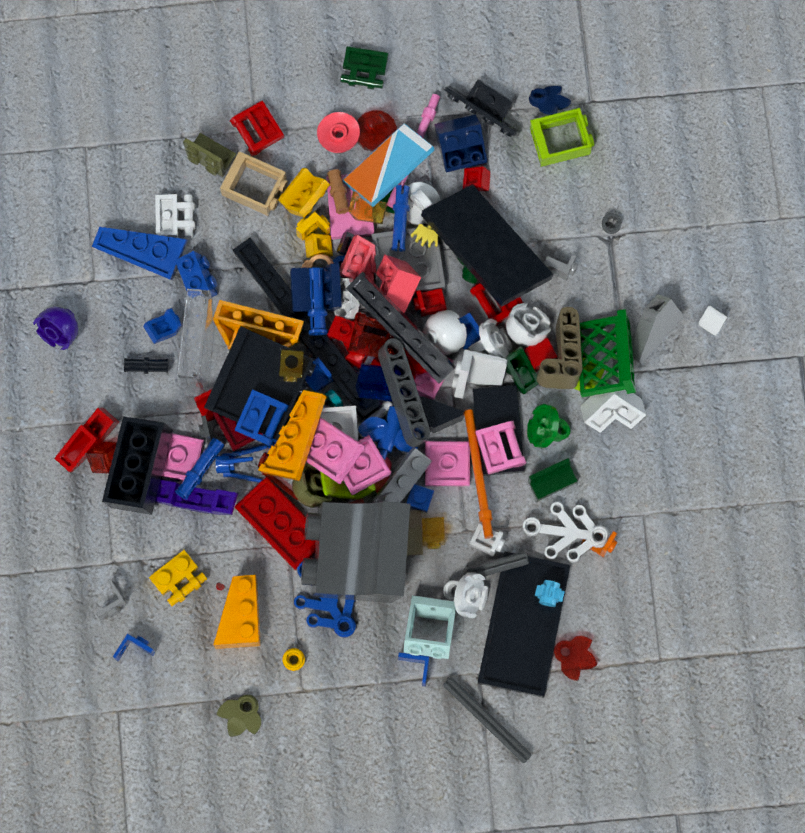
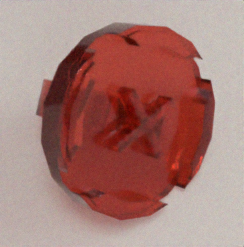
M372 110L364 113L357 120L360 128V137L357 143L364 150H376L397 130L394 119L388 113L381 110Z

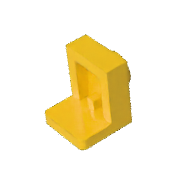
M314 212L308 218H302L297 223L296 234L303 241L319 227L325 235H329L330 222L325 216H319Z

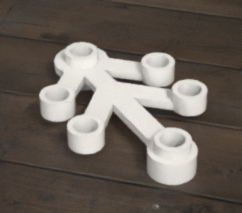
M554 502L550 507V511L553 516L560 519L565 527L540 524L539 520L534 517L527 518L523 523V531L530 537L536 536L539 533L563 536L553 546L550 545L545 548L544 555L548 560H554L561 550L576 539H585L586 541L576 549L573 548L567 552V560L570 563H576L579 561L580 556L590 548L604 547L610 537L607 528L601 525L596 526L586 514V509L582 505H577L573 508V516L575 519L581 520L587 530L577 528L564 511V507L560 502ZM560 506L561 511L556 513L553 511V507ZM582 509L584 513L578 516L575 514V511ZM531 524L536 526V530L533 532L528 530V526ZM595 534H601L603 539L597 541L594 538ZM549 549H553L555 551V555L548 556L547 551ZM575 552L577 553L578 557L576 559H571L569 557V554Z

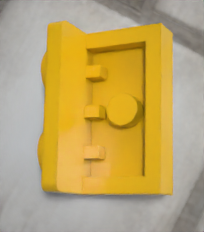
M302 168L279 197L278 201L291 214L305 218L312 211L319 198L324 196L330 184L323 178L313 176L307 168Z

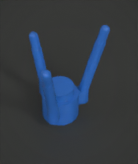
M262 445L216 456V472L223 473L224 478L232 477L260 483L263 479L233 473L231 470H235V463L253 461V457H235L264 450L268 446Z

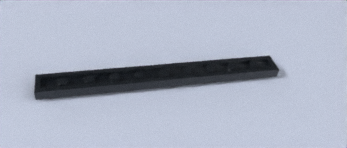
M248 238L234 248L233 253L281 315L304 321L299 338L313 356L322 361L331 373L334 383L352 406L356 405V411L365 419L380 408L381 404L328 336L309 335L311 327L308 312H293L291 289L253 240Z

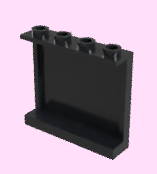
M240 326L204 408L238 422L253 389L289 405L287 412L284 411L273 436L274 439L278 440L279 432L283 426H286L285 423L295 406L294 403L297 396H300L307 387L304 384L306 376L311 377L316 367V364L312 363L314 358ZM269 406L258 432L265 434L276 407Z

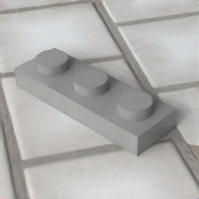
M412 447L373 500L376 503L382 501L401 503L432 460L415 447Z

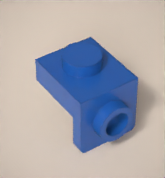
M170 308L166 310L163 316L145 322L143 327L152 342L156 344L176 336L182 325L179 316Z

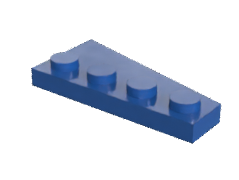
M99 227L92 247L172 280L177 269L175 260L182 256L188 239Z

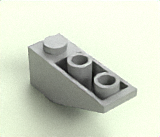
M657 294L643 310L632 339L633 361L642 364L682 319L683 314L672 299Z

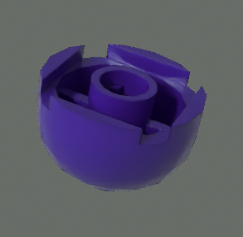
M53 306L44 309L33 322L34 325L37 323V334L52 347H55L56 344L62 346L60 350L68 349L78 334V323L73 312L62 307Z

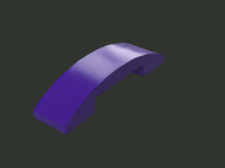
M160 481L155 501L157 503L208 514L233 515L238 496L236 492L194 488L186 500L176 494L175 491L180 486L177 482Z

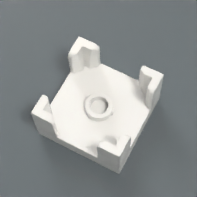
M356 405L322 409L320 415L322 419L354 440L359 441Z

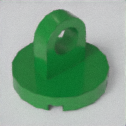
M541 404L533 410L532 414L534 416L532 420L529 419L527 424V437L534 447L546 448L553 441L561 442L569 437L570 427L565 420L559 418L558 411L554 406ZM558 428L561 429L562 434L558 433Z

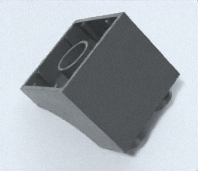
M385 501L364 504L322 502L318 507V513L307 512L305 540H315L314 558H303L301 585L312 586L311 597L393 603L402 598L405 588L410 504Z

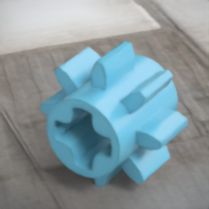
M544 580L541 586L537 585L535 596H538L540 599V604L555 607L558 601H563L565 591H561L559 583Z

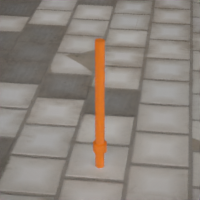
M465 410V422L480 508L478 512L479 522H482L484 538L490 539L493 538L491 526L493 518L492 512L488 507L478 440L475 434L473 410Z

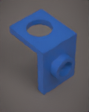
M127 634L113 655V658L119 661L130 643L152 656L156 652L147 646L149 642L139 635L134 638Z
M399 653L398 660L425 664L422 686L426 687L429 657Z

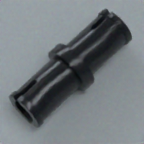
M144 357V359L124 358V372H144V374H149V372L168 373L169 359H149V357Z

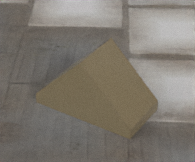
M421 510L410 511L407 556L423 555Z

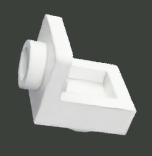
M479 524L469 545L494 556L496 551L501 552L506 540L502 539L503 532L499 531L498 533L492 530L493 538L485 539L483 526Z

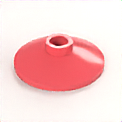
M334 112L321 120L317 128V137L322 147L333 153H343L356 145L360 137V128L358 122L351 115L344 112ZM337 133L343 134L341 138L335 137Z

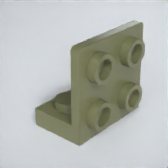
M199 133L194 142L187 138L183 141L187 159L195 165L201 164L205 166V169L215 176L218 174L224 177L237 156L233 151L202 133Z

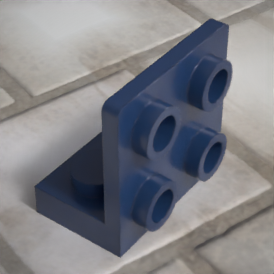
M339 263L329 264L326 267H317L323 268L324 309L326 311H336L342 307ZM310 268L290 269L293 312H309L311 309Z

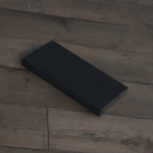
M517 385L473 389L476 431L514 421V432L523 456ZM501 432L500 437L507 459H514L506 433ZM479 447L483 476H488L483 456ZM523 465L489 475L524 473L525 468Z

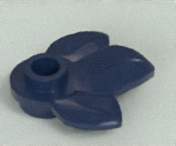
M548 86L544 89L537 88L532 90L529 96V103L537 107L540 112L548 115L557 114L558 110L567 108L571 104V100L560 95L562 86Z

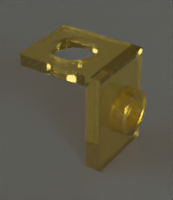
M353 191L348 212L355 220L383 224L387 203L379 201L372 207L357 192Z
M281 350L279 377H284V381L297 382V378H302L303 351ZM290 355L296 356L298 359V365L292 369L288 368L285 364V359Z

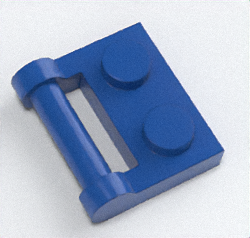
M252 389L235 427V431L272 446L274 441L272 438L284 411L287 412L289 405ZM272 405L276 407L264 436L260 435L258 431L269 406Z

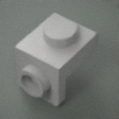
M572 254L568 264L547 256L544 262L547 268L554 274L552 278L559 277L566 281L569 274L574 275L578 263L575 262L576 255Z

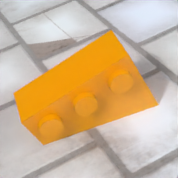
M256 575L232 577L213 644L215 649L261 646Z

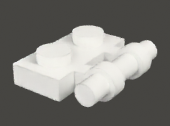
M177 194L155 195L156 235L178 238V230H185V238H193V230L195 229L193 211H195V203H193L192 195H184V202H178ZM178 211H184L183 221H178Z

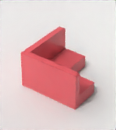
M385 254L376 272L382 280L379 289L405 313L421 277L408 262Z

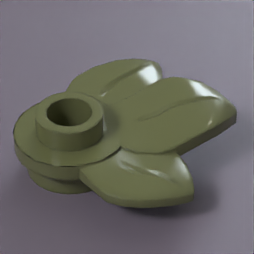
M243 695L238 700H227L217 711V716L228 719L227 729L230 737L241 735L246 729L252 734H256L261 727V718L257 713L259 704L252 695ZM247 702L252 705L248 711L243 709L244 704Z

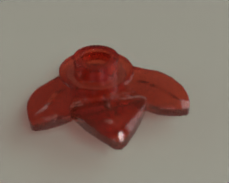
M576 636L571 641L563 640L557 643L554 648L555 658L561 662V671L571 680H579L580 670H589L597 666L595 657L588 651L592 644V640L588 637ZM563 648H567L569 650L568 656H563L561 654V650Z

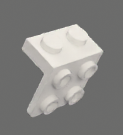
M464 350L462 362L457 361L455 374L458 375H454L452 387L456 388L454 397L463 399L466 382L487 387L502 386L507 360L498 356Z

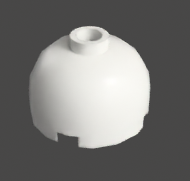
M517 304L512 308L507 318L506 330L508 335L516 344L525 347L542 342L551 331V328H549L551 324L549 318L537 307L530 309L526 307L527 304Z
M443 310L430 316L423 327V334L444 355L458 352L460 348L464 347L467 337L464 323L461 324L457 319L459 315L451 310Z

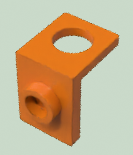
M615 531L612 532L604 547H592L590 550L602 557L606 555L607 551L612 553L618 543L615 540L617 533Z

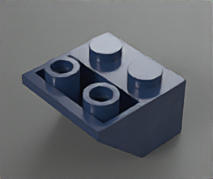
M476 114L434 124L446 173L487 163L481 124Z

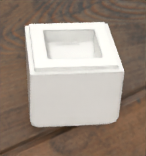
M708 306L699 321V326L716 336L725 324L727 316L712 306Z

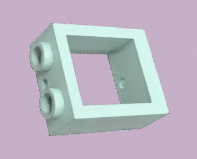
M412 595L403 653H409L414 656H430L436 659H449L456 613L454 601ZM415 617L448 621L445 643L412 638Z

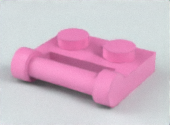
M514 421L475 431L488 475L526 464L525 457L521 454L514 432ZM501 432L506 433L514 459H507L500 437Z

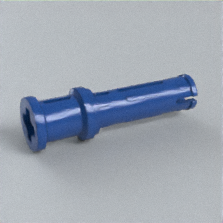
M310 268L311 309L308 312V316L310 317L311 330H309V335H326L328 330L326 329L325 316L328 314L326 309H324L323 268Z

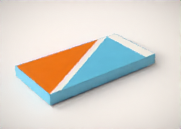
M404 123L343 179V182L365 202L374 207L434 151V147Z

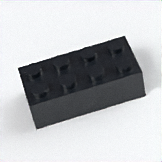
M123 416L102 499L103 503L113 509L152 515L173 432L164 422Z

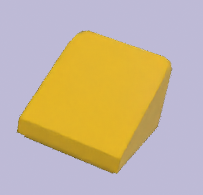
M312 233L305 238L306 258H312L318 254H324L329 257L333 256L331 235Z

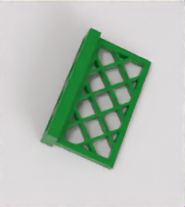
M626 309L618 310L617 316L580 322L582 372L579 381L581 397L626 390L627 394L636 393L631 325ZM615 324V328L610 333L603 330L607 325ZM592 328L594 331L588 337L582 334L583 329ZM600 333L605 338L598 344L593 339ZM610 340L616 343L611 351L604 347ZM590 344L595 349L588 355L583 350ZM600 351L607 354L601 361L594 358ZM611 358H614V359H616L618 362H617L616 365L611 369L610 367L606 366L605 364H606ZM591 361L597 366L591 372H588L584 368ZM601 369H604L608 373L602 379L595 376ZM613 375L619 378V383L610 385L606 383ZM591 379L598 383L594 388L586 389V385Z

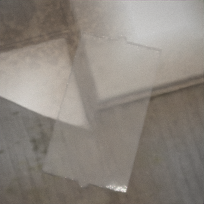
M606 280L596 290H591V294L580 305L595 320L617 316L618 310L626 309L633 339L641 315ZM615 324L607 325L604 330L610 333L615 328Z

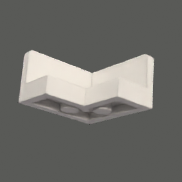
M611 378L606 382L610 385L617 384ZM626 390L590 396L580 407L584 423L600 433L615 419L632 429L646 416L642 399L634 393L627 394Z

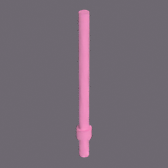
M432 94L428 106L424 108L421 115L422 121L417 134L422 138L425 136L430 121H433L436 115L435 109L440 99V96L437 94ZM408 175L398 184L402 185V189ZM396 187L393 188L387 202V206L393 208V204L396 201Z

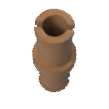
M339 169L331 170L327 173L331 186L330 196L334 199L336 213L345 214L350 211L346 198L347 188L343 185L341 171Z

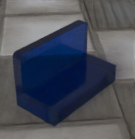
M361 364L356 383L359 397L392 401L382 367ZM394 368L395 374L401 376L400 371Z

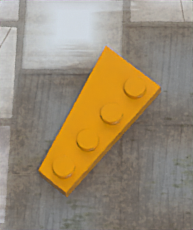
M303 390L289 415L291 418L287 425L283 426L280 430L279 439L275 446H271L267 453L269 454L264 464L260 465L258 471L300 481L326 400L324 394Z

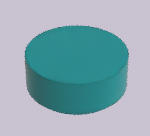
M329 390L324 394L326 402L330 407H343L342 400L334 390Z

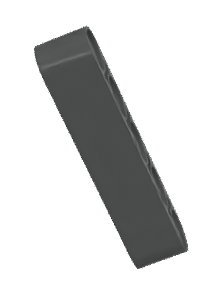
M389 339L378 351L379 361L404 439L409 446L418 447L429 438V425L403 345L397 339ZM387 348L392 349L393 352H394V355L390 354V353L387 351ZM394 368L400 371L401 376L395 374ZM400 389L405 390L408 397L403 396ZM407 410L412 411L414 417H410L407 413ZM414 431L421 435L420 439L414 435Z

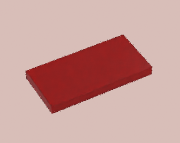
M265 477L235 505L234 508L295 571L298 569L299 564L303 562V558H310L315 553V540H305L306 517L268 477Z

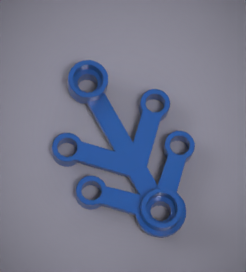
M302 563L299 564L297 569L300 578L302 572ZM303 595L295 597L294 605L297 609L310 608L330 612L334 618H319L317 614H310L306 619L309 627L334 629L338 636L343 638L349 637L355 632L356 623L351 614L356 600H346L343 613L341 614L337 608L338 599L319 597L321 601L307 599ZM298 599L305 600L303 606H298L296 603ZM316 617L318 621L312 625L309 623V619ZM342 623H347L349 628L342 630L340 626Z

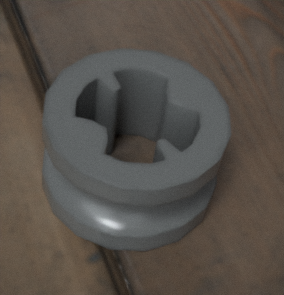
M614 213L606 214L602 219L603 230L608 234L617 233L621 228L620 217ZM609 219H613V222L617 221L615 228L606 226Z

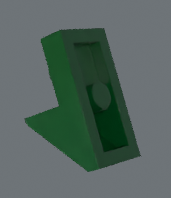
M522 347L517 348L504 357L507 360L505 372L511 375L520 393L524 395L539 385L536 379L537 374Z

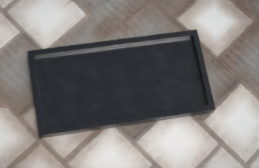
M473 184L422 210L421 216L501 307L552 280L554 274Z
M505 551V552H504V557L510 556V555H513V554H516V553H511V552H506V551ZM528 556L529 563L527 565L500 572L477 684L544 698L563 601H558L555 607L545 606L539 603L540 599L538 596H535L537 585L541 586L544 580L557 582L560 584L561 591H566L571 565Z

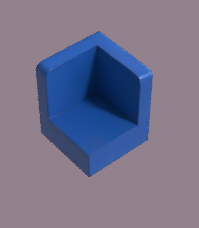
M471 313L458 319L466 327V343L462 347L464 350L469 349L471 345L481 340L479 326Z
M319 358L312 362L316 364L312 376H306L304 380L311 390L316 393L333 382L331 373Z

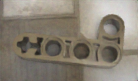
M564 307L560 310L556 323L557 359L543 360L536 378L538 384L545 388L573 389L578 385L582 372L579 313L573 307Z

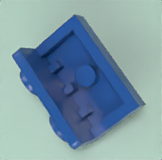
M192 251L175 260L189 298L194 299L202 294L209 298L218 295L216 290L218 285L213 275H210L208 270L210 264L205 256Z

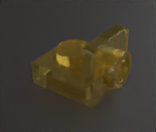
M444 517L422 518L423 546H427L428 549H439L441 545H445Z

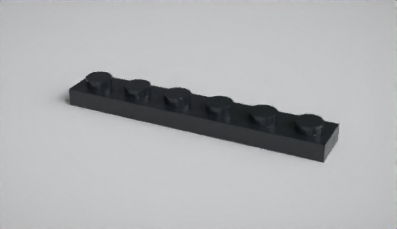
M364 272L360 273L346 288L395 339L402 343L409 354L438 383H441L456 368Z

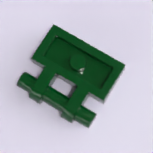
M347 46L343 69L351 71L350 75L342 74L340 82L348 83L349 86L353 87L361 85L367 86V89L372 90L374 88L383 89L384 80L376 79V75L385 76L389 54L387 52ZM357 73H369V78L359 77Z

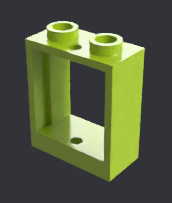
M580 108L530 120L529 129L541 167L591 154L594 141L592 134L587 133V117L585 114L582 115ZM575 122L582 146L549 154L542 130Z

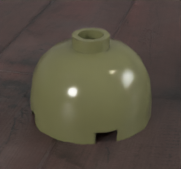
M307 463L304 466L300 481L293 480L292 489L299 502L307 507L317 508L322 502H330L333 497L324 494L320 471Z

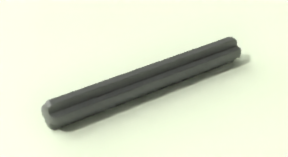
M450 677L444 683V688L522 763H526L531 758V753L455 679Z

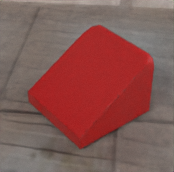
M484 166L464 168L463 189L473 184L478 191H489L490 171Z
M366 343L345 357L346 361L350 365L362 369L371 352L370 345Z

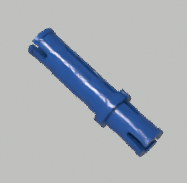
M402 185L396 186V201L393 204L395 215L391 250L396 252L398 243H400L399 252H404L406 249L407 212L410 211V205H408L410 187L404 185L403 194H401Z
M212 438L192 469L186 472L185 479L175 491L177 495L187 500L197 484L200 485L205 472L224 448V444L221 441Z

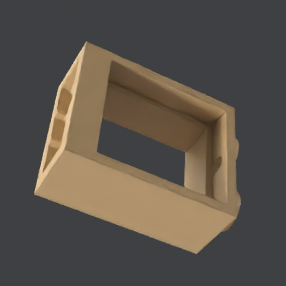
M239 151L220 190L222 196L268 216L271 210L274 211L279 202L277 198L280 192L285 191L288 180L285 171ZM246 167L277 180L265 205L234 191Z

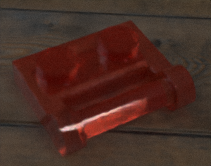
M357 312L354 318L355 325L348 351L379 358V349L387 340L395 338L389 332L387 337L363 332L364 325L382 330L386 329L375 318L367 317L364 313ZM387 348V351H388L390 354H393V350L390 349V348Z

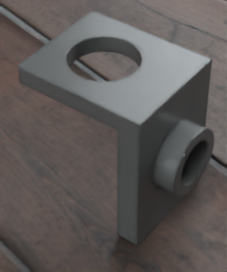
M201 416L203 424L199 425L201 438L206 437L207 444L210 443L212 438L219 441L227 440L224 435L217 436L214 433V428L218 425L216 420L207 422L206 416Z

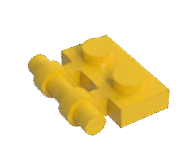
M185 550L149 577L163 596L169 591L173 593L167 599L171 607L178 602H183L185 596L194 589L197 591L202 587L201 584L207 580L203 573H200L197 577L192 575L198 569V566ZM187 578L189 583L178 590L176 586Z

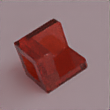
M101 442L86 453L92 473L109 474L117 442Z

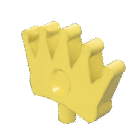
M419 224L417 229L411 234V238L417 235L416 243L422 239V247L427 241L428 248L431 247L433 242H435V247H438V234L432 230L430 225L425 227Z

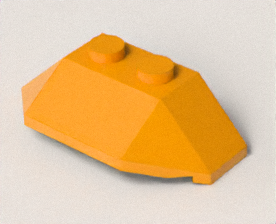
M219 300L213 317V321L228 349L231 348L240 326L289 348L298 342L304 324L302 320Z

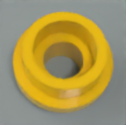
M291 648L284 653L282 661L288 670L298 671L305 664V656L301 650ZM292 656L298 657L296 664L290 663Z

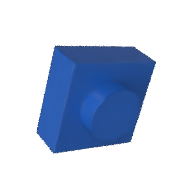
M414 484L407 504H410V508L427 513L434 490Z

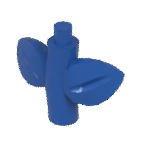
M389 406L386 421L377 416L370 417L363 421L358 428L359 433L363 437L370 435L373 441H379L377 449L384 460H386L387 454L392 452L394 446L403 452H409L412 449L404 439L394 406Z

